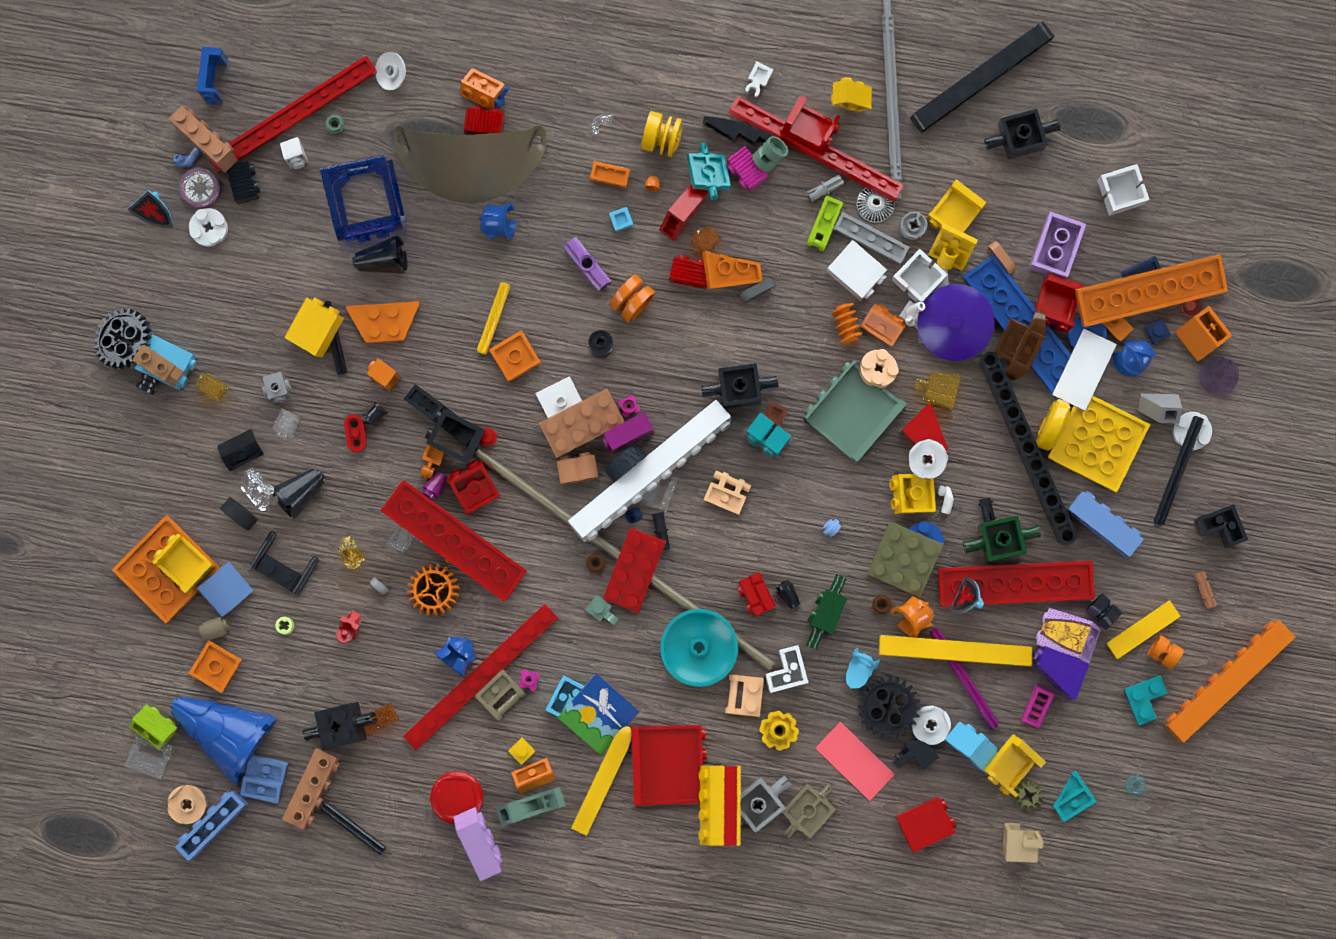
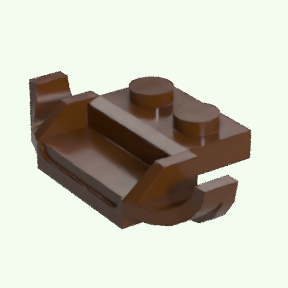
M1036 309L1029 325L1010 318L994 351L997 355L1011 361L1005 372L1009 379L1015 380L1029 371L1045 339V312Z

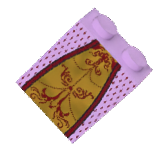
M1049 608L1048 612H1045L1043 616V627L1036 636L1037 645L1040 647L1047 646L1090 663L1101 628L1092 621Z

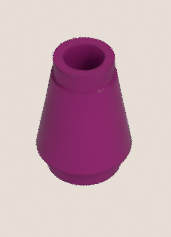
M438 472L422 487L421 493L432 501L435 498L438 499L447 477Z

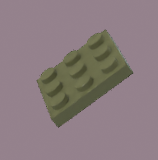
M890 521L867 574L921 597L944 544Z

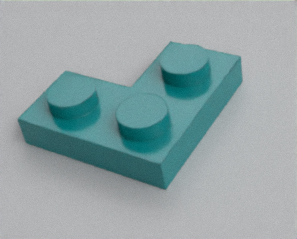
M1160 675L1123 689L1137 725L1157 719L1150 700L1167 694Z

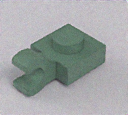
M598 595L594 597L585 609L600 622L605 618L615 626L619 621L617 617L609 612L612 606Z

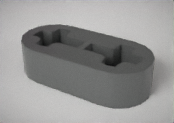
M768 278L742 292L740 297L744 303H748L772 290L775 284L771 278Z

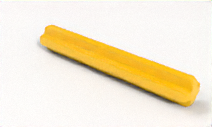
M500 283L477 348V352L486 355L510 290V285L507 283Z

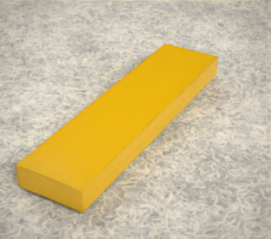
M1169 600L1105 644L1117 660L1181 616Z

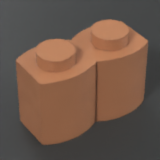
M590 452L581 453L577 458L563 456L560 457V461H556L561 486L598 479L595 455H590Z

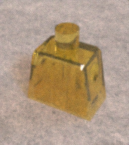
M930 372L927 380L916 378L914 389L924 391L923 401L951 412L956 399L961 374Z

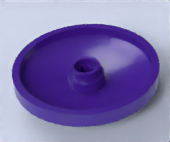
M962 284L946 285L932 292L923 302L925 309L919 312L918 332L924 345L934 355L950 361L966 360L980 353L989 343L994 331V313L988 300L976 289Z

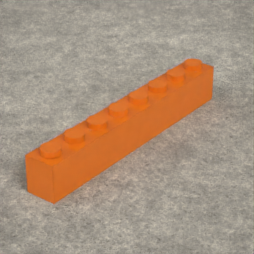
M1280 620L1269 621L1263 627L1265 630L1260 635L1257 633L1249 640L1251 642L1249 646L1239 649L1236 652L1237 657L1233 661L1228 660L1222 666L1223 670L1219 674L1214 673L1208 679L1209 683L1205 687L1201 686L1194 692L1195 697L1191 700L1187 699L1180 705L1181 710L1177 714L1173 712L1167 717V723L1164 727L1179 743H1184L1295 638Z

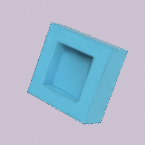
M627 207L609 213L615 232L633 226Z

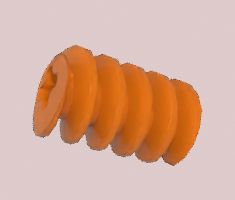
M854 303L836 306L833 308L835 310L831 313L832 316H838L834 319V323L839 324L836 326V330L841 331L838 337L844 338L840 341V345H849L862 340L858 339L862 332H856L860 325H854L858 318L852 317L856 310H850Z

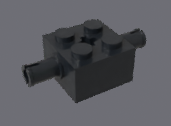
M1033 109L1001 118L998 122L1000 135L984 138L985 145L987 144V150L1000 146L1005 147L1009 160L1045 150L1048 145L1045 134L1060 131L1061 127L1060 124L1058 125V119L1041 123L1038 109ZM1022 132V134H1026V136L1023 137L1019 133Z
M757 363L718 368V384L701 385L702 397L720 395L724 409L761 404L762 389L779 388L777 375L765 378L758 376ZM738 382H741V385H745L742 390L735 388Z
M359 702L314 712L317 726L303 729V734L310 733V735L303 737L306 741L320 737L322 750L365 741L367 736L364 726L377 723V718L369 719L375 717L376 713L372 711L361 714Z

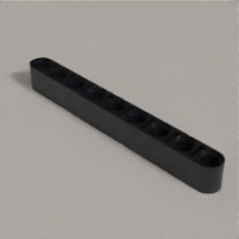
M1044 21L1040 22L910 116V120L920 133H923L1042 48L1055 35Z

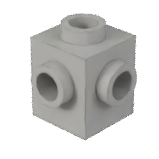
M282 372L263 377L265 386L262 387L265 398L268 397L270 401L279 403L285 401L286 397L290 396L291 385L288 379L285 380Z

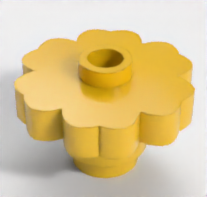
M781 711L769 713L768 719H763L759 731L764 734L762 742L769 748L775 746L777 750L788 749L790 742H795L799 730L794 727L796 719L792 718L789 713L783 715ZM776 727L782 728L781 734H776Z

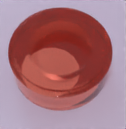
M1198 299L1184 302L1181 305V311L1187 317H1194L1200 313L1201 303Z

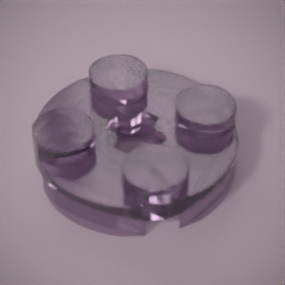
M1215 356L1208 359L1201 366L1200 382L1210 394H1226L1237 384L1239 370L1232 360L1223 356ZM1217 370L1219 371V373L1223 372L1224 376L1221 377L1222 380L1215 378L1214 375L1216 374Z

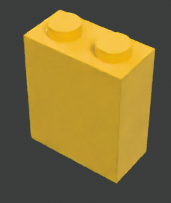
M316 297L314 299L306 298L284 338L314 356L323 358L344 317L339 315V310L331 306L329 309L323 306L325 302Z

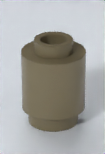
M222 617L203 622V625L199 626L202 639H208L209 641L227 635L229 630L227 620H223Z

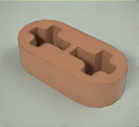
M997 241L987 246L989 253L995 255L1009 275L1017 270L1014 262Z

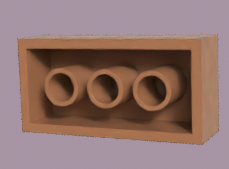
M608 388L539 422V425L557 458L624 423V420Z

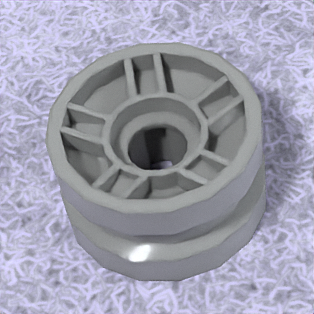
M909 212L900 223V232L907 240H918L922 238L927 230V220L919 212ZM912 223L917 225V228H914V230L911 229L910 224Z

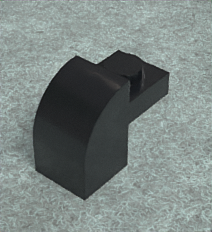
M911 740L903 744L907 751L901 750L894 756L893 764L896 768H900L914 758L921 769H925L939 757L929 744L919 740Z

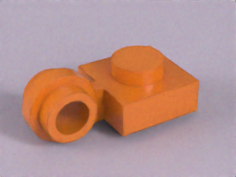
M428 444L422 460L428 462V465H423L420 473L423 479L426 480L428 478L431 479L434 474L435 468H432V465L440 467L445 455L444 452Z

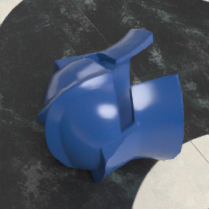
M511 202L500 206L487 204L478 219L481 221L480 230L488 235V239L499 236L508 239L513 238L517 221L505 219L506 212L515 209L514 205Z
M1123 341L1125 346L1122 347V352H1113L1114 365L1119 373L1125 376H1137L1149 366L1152 357L1156 356L1155 352L1146 341Z
M449 637L445 646L434 652L439 659L463 677L468 665L476 660L473 642L466 637Z

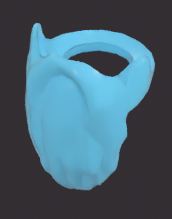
M856 648L846 672L848 686L852 689L865 685L873 670L878 667L880 659L873 661L872 657L865 653H859L858 648Z

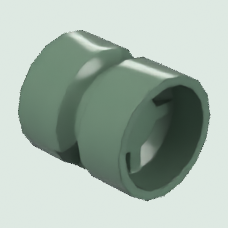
M771 136L753 154V161L762 171L770 172L777 166L778 162L787 156L788 148L780 138Z

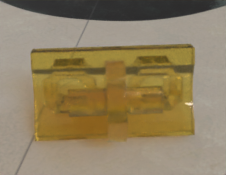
M352 536L341 538L342 547L338 548L339 554L347 569L351 571L357 570L361 566L362 561H365L364 555L358 544L354 543Z

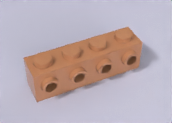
M181 106L169 118L170 122L225 173L238 161L233 154V147L227 142L223 144L221 142L222 138L215 131L211 133L208 130L210 127L203 120L199 122L196 119L198 116L191 109L187 111Z
M315 748L282 820L301 829H306L307 826L310 827L315 818L313 816L315 808L319 809L323 801L321 796L324 791L329 789L332 782L329 779L332 773H336L339 768V757L320 748Z

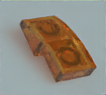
M391 702L374 710L376 716L369 719L377 718V723L364 726L366 736L399 720Z

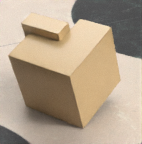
M1004 823L1003 856L1005 860L1038 863V848H1043V839L1039 831L1020 830V823Z

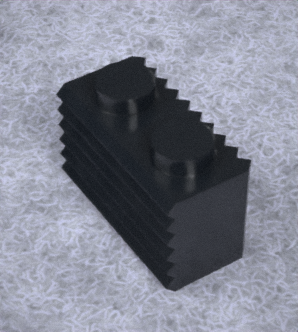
M248 159L236 162L227 170L234 201L238 205L258 200V193H261L259 183L254 180L253 175H256L254 164H250Z

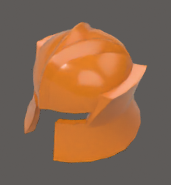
M912 596L904 605L894 607L891 610L892 615L901 613L906 617L897 624V627L908 637L917 638L922 629L933 626L931 621L934 614L929 607V602H924Z

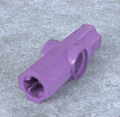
M576 237L566 243L563 248L577 264L580 271L585 274L598 292L605 289L612 281L596 263L594 257L588 253ZM587 260L593 263L588 269L582 266L583 262Z

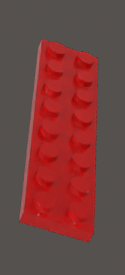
M402 479L380 509L383 514L503 602L507 600L527 572V570L404 479Z
M1093 561L938 568L940 607L952 606L964 577H968L977 583L980 590V598L983 600L984 605L1095 599Z

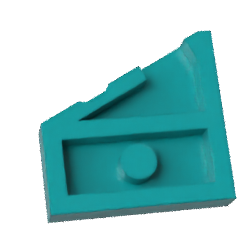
M1075 770L1057 798L1053 808L1062 822L1065 823L1097 801Z

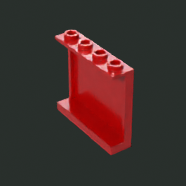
M702 725L631 727L634 806L700 803L699 772L700 766H703V760H707L706 748H702V740H706V730L702 729Z

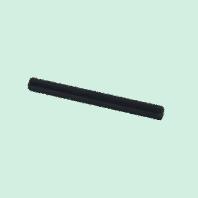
M1194 416L1192 418L1154 518V522L1157 524H1165L1204 419Z

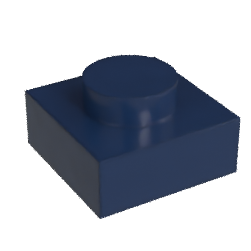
M1163 318L1144 327L1152 344L1171 336Z

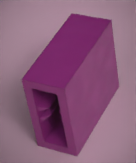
M643 412L603 433L604 439L602 441L608 452L612 451L614 455L652 435L654 428L646 413Z

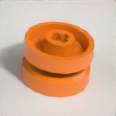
M636 274L619 288L608 304L615 312L623 309L621 318L627 323L632 322L647 307L656 294L650 286L642 288L643 280Z

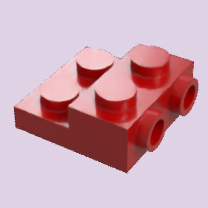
M481 460L469 462L466 465V469L462 471L456 469L447 478L466 514L500 497Z

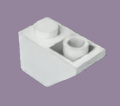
M298 137L280 143L283 157L291 169L302 168L305 166V163H308Z

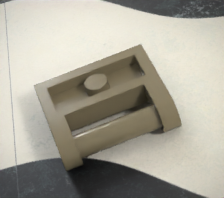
M502 669L475 697L500 721L503 718L502 715L527 694ZM513 688L516 692L496 710L493 705Z

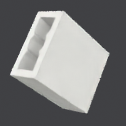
M852 240L827 268L826 272L861 301L864 297L868 299L874 292L872 288L876 284L880 285L886 279L885 273L887 269Z

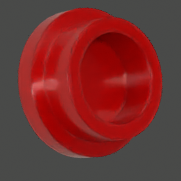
M484 428L485 432L479 443L484 447H491L497 441V434L491 428Z

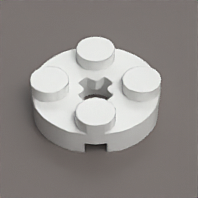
M211 208L199 209L190 220L189 231L191 237L199 245L212 247L219 242L221 243L226 238L228 224L219 211ZM211 223L213 230L205 232L204 226Z
M1188 412L1181 415L1179 424L1174 423L1172 428L1175 442L1182 446L1192 418L1198 416L1204 419L1192 451L1204 447L1209 443L1212 436V426L1208 418L1198 412Z
M931 439L918 442L909 452L910 469L920 478H935L947 466L948 455L946 450L940 443ZM925 454L932 456V464L930 462L924 463L925 457L923 456Z
M925 706L916 713L920 715V718H914L917 725L911 724L914 736L919 741L929 745L944 741L951 728L948 714L936 706ZM930 719L932 722H936L933 731L930 728H926Z

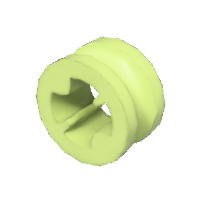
M281 617L276 621L275 626L279 633L287 635L294 630V622L290 618ZM283 621L289 622V625H287L289 627L288 630H281L280 626L282 625L280 624Z

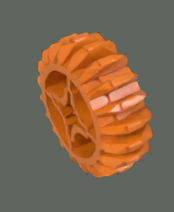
M429 564L428 571L425 566H422V574L416 570L415 573L418 577H410L415 583H408V587L413 588V590L407 591V594L414 595L409 601H417L413 607L416 609L421 606L419 609L420 613L427 609V616H430L431 610H433L434 616H438L439 609L442 614H445V606L448 610H451L452 608L449 603H457L452 597H459V594L454 593V590H458L460 587L458 585L453 586L458 579L454 578L451 580L450 578L454 573L449 572L446 575L448 568L444 567L440 571L441 565L437 564L436 570H434L432 564ZM430 575H441L446 581L438 584L434 583ZM425 578L427 586L421 593H418L419 584ZM431 584L434 585V587H439L436 590V596L433 595V593H428L431 590ZM446 587H449L448 596L442 602L440 594ZM430 596L437 605L428 606L421 599Z

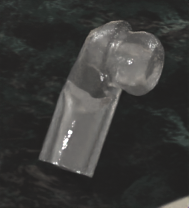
M613 115L596 116L587 126L591 135L598 134V127L600 125L613 123Z

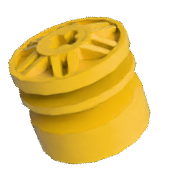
M650 111L643 133L641 150L653 153L658 145L660 146V155L663 156L665 149L668 148L667 157L672 158L681 139L682 119L677 118L675 125L672 126V116L668 118L665 124L663 123V114Z

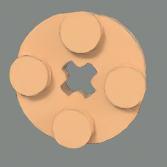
M884 349L868 352L862 358L859 368L862 380L867 385H873L877 388L889 386L899 371L895 359ZM876 365L882 367V373L874 370Z
M185 785L177 787L168 797V813L178 823L190 824L197 822L204 816L208 807V801L204 792L196 786ZM184 800H191V809L183 808L185 805L183 803Z

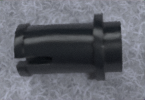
M990 497L979 499L980 503L978 506H981L983 521L996 520L992 506L993 500L991 501Z

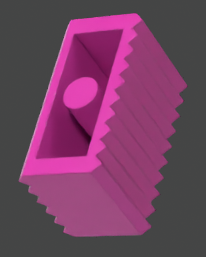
M746 146L727 159V169L732 175L736 174L740 179L738 183L744 190L748 189L749 192H752L768 179V173L756 166L753 161V155Z

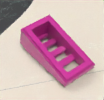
M1036 683L1021 721L1039 729L1055 695L1054 691ZM1041 692V693L1047 695V697L1044 698V697L1038 695V693ZM1035 700L1044 702V705L1036 703ZM1032 706L1035 707V708H1037V709H1040L1041 712L1039 713V712H1036V711L1032 710V709H1031ZM1032 714L1038 717V720L1032 719L1028 715Z

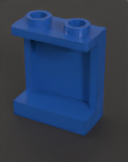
M202 46L197 92L206 103L217 104V102H223V98L217 89H213L216 65L227 66L228 58L221 48Z

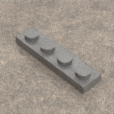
M842 212L833 229L901 265L910 248Z

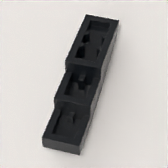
M710 116L703 118L705 126L733 143L738 138H741L755 147L758 141L764 144L772 136L763 130L745 123Z
M416 384L404 398L405 401L432 421L438 411L442 412L443 409L455 414ZM448 416L445 417L441 425L442 429L465 446L468 445L475 432L474 429Z

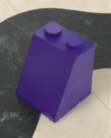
M1047 646L1036 649L1032 657L1034 661L1033 666L1065 699L1069 701L1076 700L1090 663Z

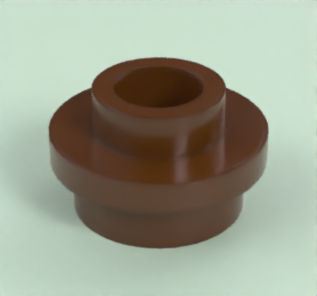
M595 553L587 558L586 565L591 572L599 573L605 568L606 563L602 555ZM594 560H598L600 562L598 567H594L592 565V562Z
M884 595L877 596L872 602L873 610L881 615L888 613L892 606L891 600ZM880 601H883L885 603V607L883 609L879 608L878 603Z

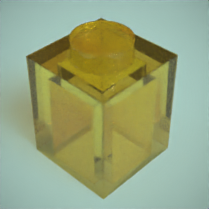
M205 372L204 375L201 374L197 379V386L195 388L219 402L229 386Z

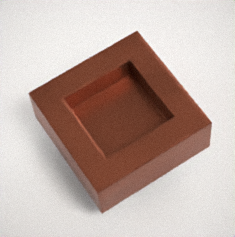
M770 402L764 416L774 422L773 425L781 427L788 409Z

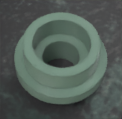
M332 115L327 118L325 126L330 133L338 134L343 131L345 123L340 116ZM334 122L339 123L338 127L333 128L332 124Z

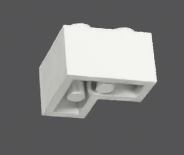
M796 645L779 650L783 669L765 674L770 693L808 683L799 646Z

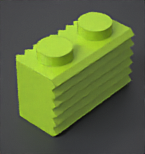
M147 704L133 717L129 726L130 729L139 734V736H142V738H145L148 743L154 745L158 750L174 736L177 729L171 719L164 718L160 715L157 708L150 707Z

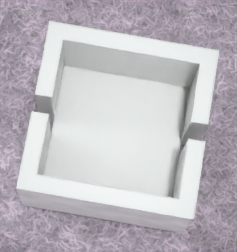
M1137 164L1101 175L1097 180L1102 196H1106L1104 202L1109 216L1143 206L1149 201L1144 184H1141L1136 189V186L1143 180Z
M920 249L892 279L904 292L908 290L907 295L916 303L924 302L948 275L936 263L930 269L928 266L932 260Z

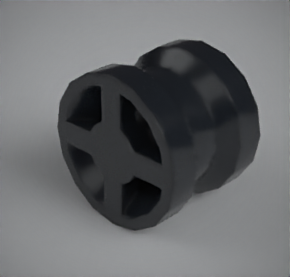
M142 373L141 381L137 383L136 387L153 395L155 392L154 388L160 381Z

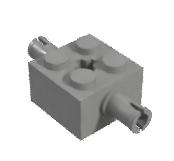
M782 776L772 786H767L760 777L741 792L740 827L744 823L748 824L756 833L786 809L778 799L779 795L792 785L787 781L782 786L788 780L785 776ZM755 800H757L758 802H763L761 804V810H759L758 808H756L755 810L753 809V806L755 805L753 802Z

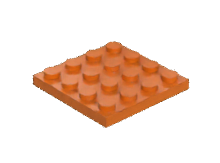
M168 515L112 569L165 624H168L199 592L195 588L190 594L184 593L171 578L152 563L154 554L160 549L163 550L168 545L166 543L172 535H182L215 565L197 587L220 568Z

